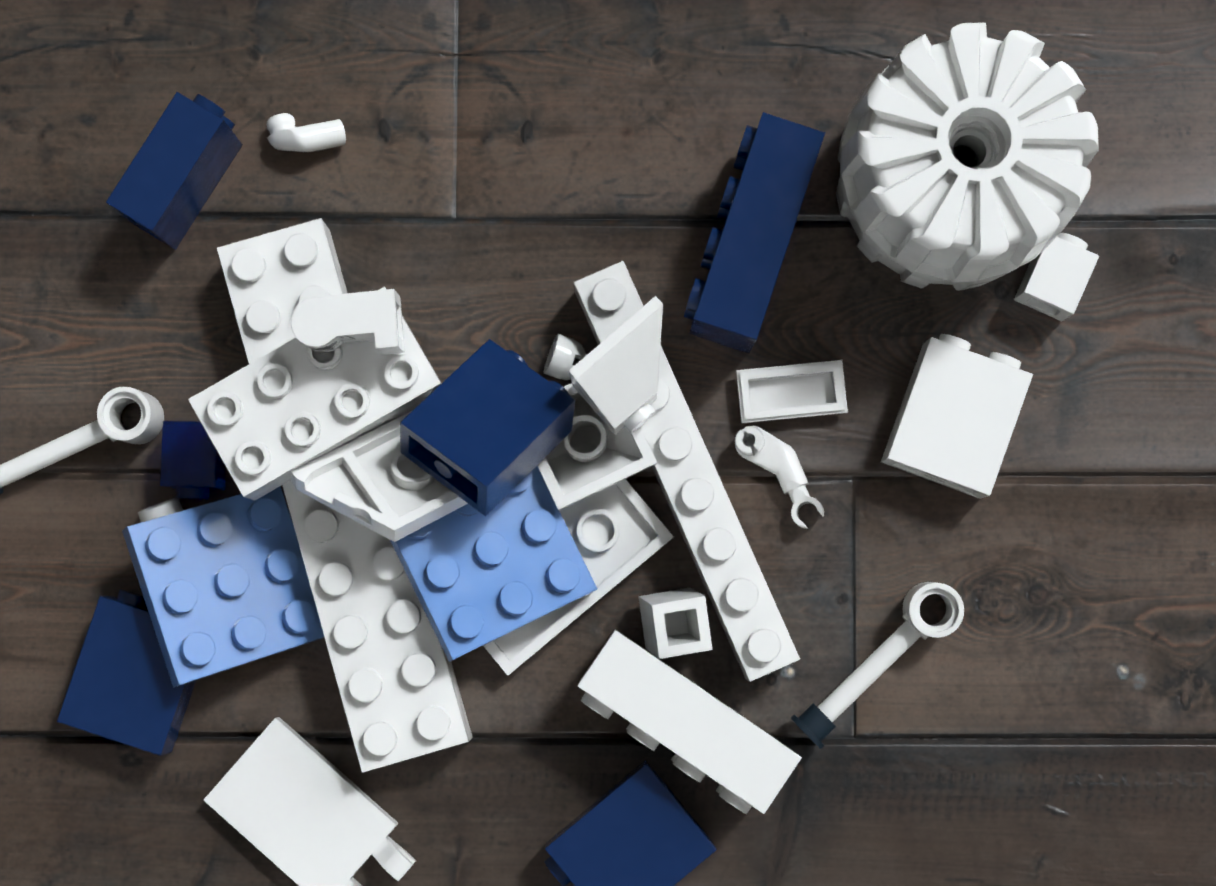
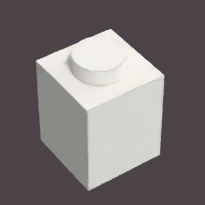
M1060 233L1047 248L1030 262L1014 300L1059 321H1064L1074 314L1099 255L1086 250L1088 244L1082 239L1067 233Z
M684 588L638 596L645 648L658 659L713 650L706 598L703 594L692 588Z

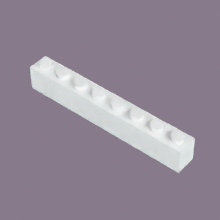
M624 261L574 282L575 294L598 345L643 307ZM660 344L657 399L650 404L656 412L640 427L658 464L652 466L653 471L746 680L751 682L800 660V657Z

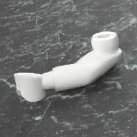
M745 426L744 429H740L735 437V448L738 454L776 475L785 495L789 494L792 500L791 516L793 521L799 527L808 529L805 523L799 519L798 512L801 506L809 503L814 504L818 512L824 516L822 504L814 497H810L806 488L808 481L793 448L760 427Z

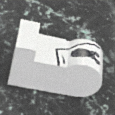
M395 289L314 296L300 302L291 315L290 324L293 334L302 344L315 352L326 353L333 351L344 342L375 340V347L382 355L405 353L401 298Z

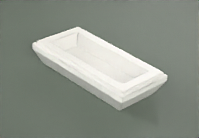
M842 360L736 370L741 423L848 413Z

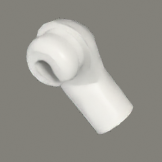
M281 113L270 117L266 124L270 132L267 139L277 150L314 152L343 146L346 143L345 130L340 119L295 127L294 117L288 113Z

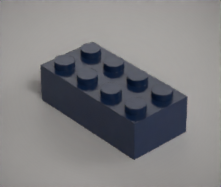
M764 112L762 113L758 128L746 126L733 167L743 171L741 179L729 177L717 218L726 220L723 230L715 227L712 228L700 266L710 270L707 280L695 279L687 302L684 317L693 320L689 334L748 354L750 353L758 338L825 132Z

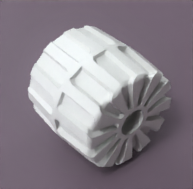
M961 23L951 29L949 41L931 45L926 34L905 45L890 65L881 74L878 73L862 91L847 119L840 141L838 153L840 178L836 197L840 215L848 217L860 240L857 247L872 263L879 261L900 274L901 282L919 288H924L929 284L953 285L957 291L982 286L1035 259L1062 232L1079 209L1090 189L1091 172L1086 167L1099 151L1098 126L1093 114L1090 112H1078L1076 106L1086 88L1073 68L1063 61L1049 67L1039 58L1045 43L1026 32L1011 30L1004 41L988 38L986 23ZM965 145L973 149L978 157V166L969 168L962 165L953 156V147Z

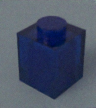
M163 421L160 486L176 489V498L206 500L209 499V490H225L226 465L202 423L194 421Z

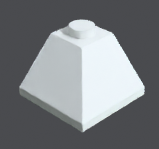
M656 296L569 370L572 386L615 435L624 427L630 433L634 432L656 412L650 404L657 399L663 303Z
M572 383L564 386L571 398L575 400L572 431L537 465L558 510L566 508L658 464L641 427L632 433L624 427L615 435L572 386Z

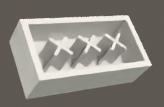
M403 316L405 353L382 355L375 347V340L344 342L333 351L326 353L315 352L302 344L297 338H294L188 399L243 497L251 500L261 498L292 480L291 471L410 412L442 384Z
M616 629L578 683V687L585 691L581 702L606 719H609L613 712L622 716L630 722L626 728L629 735L655 751L659 743L675 753L671 759L673 765L699 783H701L705 775L711 777L720 784L716 789L719 796L746 815L752 806L765 814L802 758Z

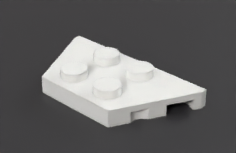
M410 412L291 471L292 483L297 490L393 542L468 504L401 454L400 422Z

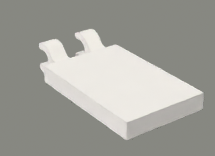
M276 717L204 799L210 807L298 886H362L353 876L371 855L397 881L416 862L405 849L388 836L399 823L280 717Z

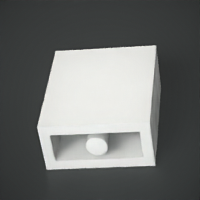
M940 334L939 340L931 337L922 345L881 462L981 499L991 495L1033 374L1021 370V362L1011 356L991 352L988 358L969 351L971 344L966 340L948 334Z

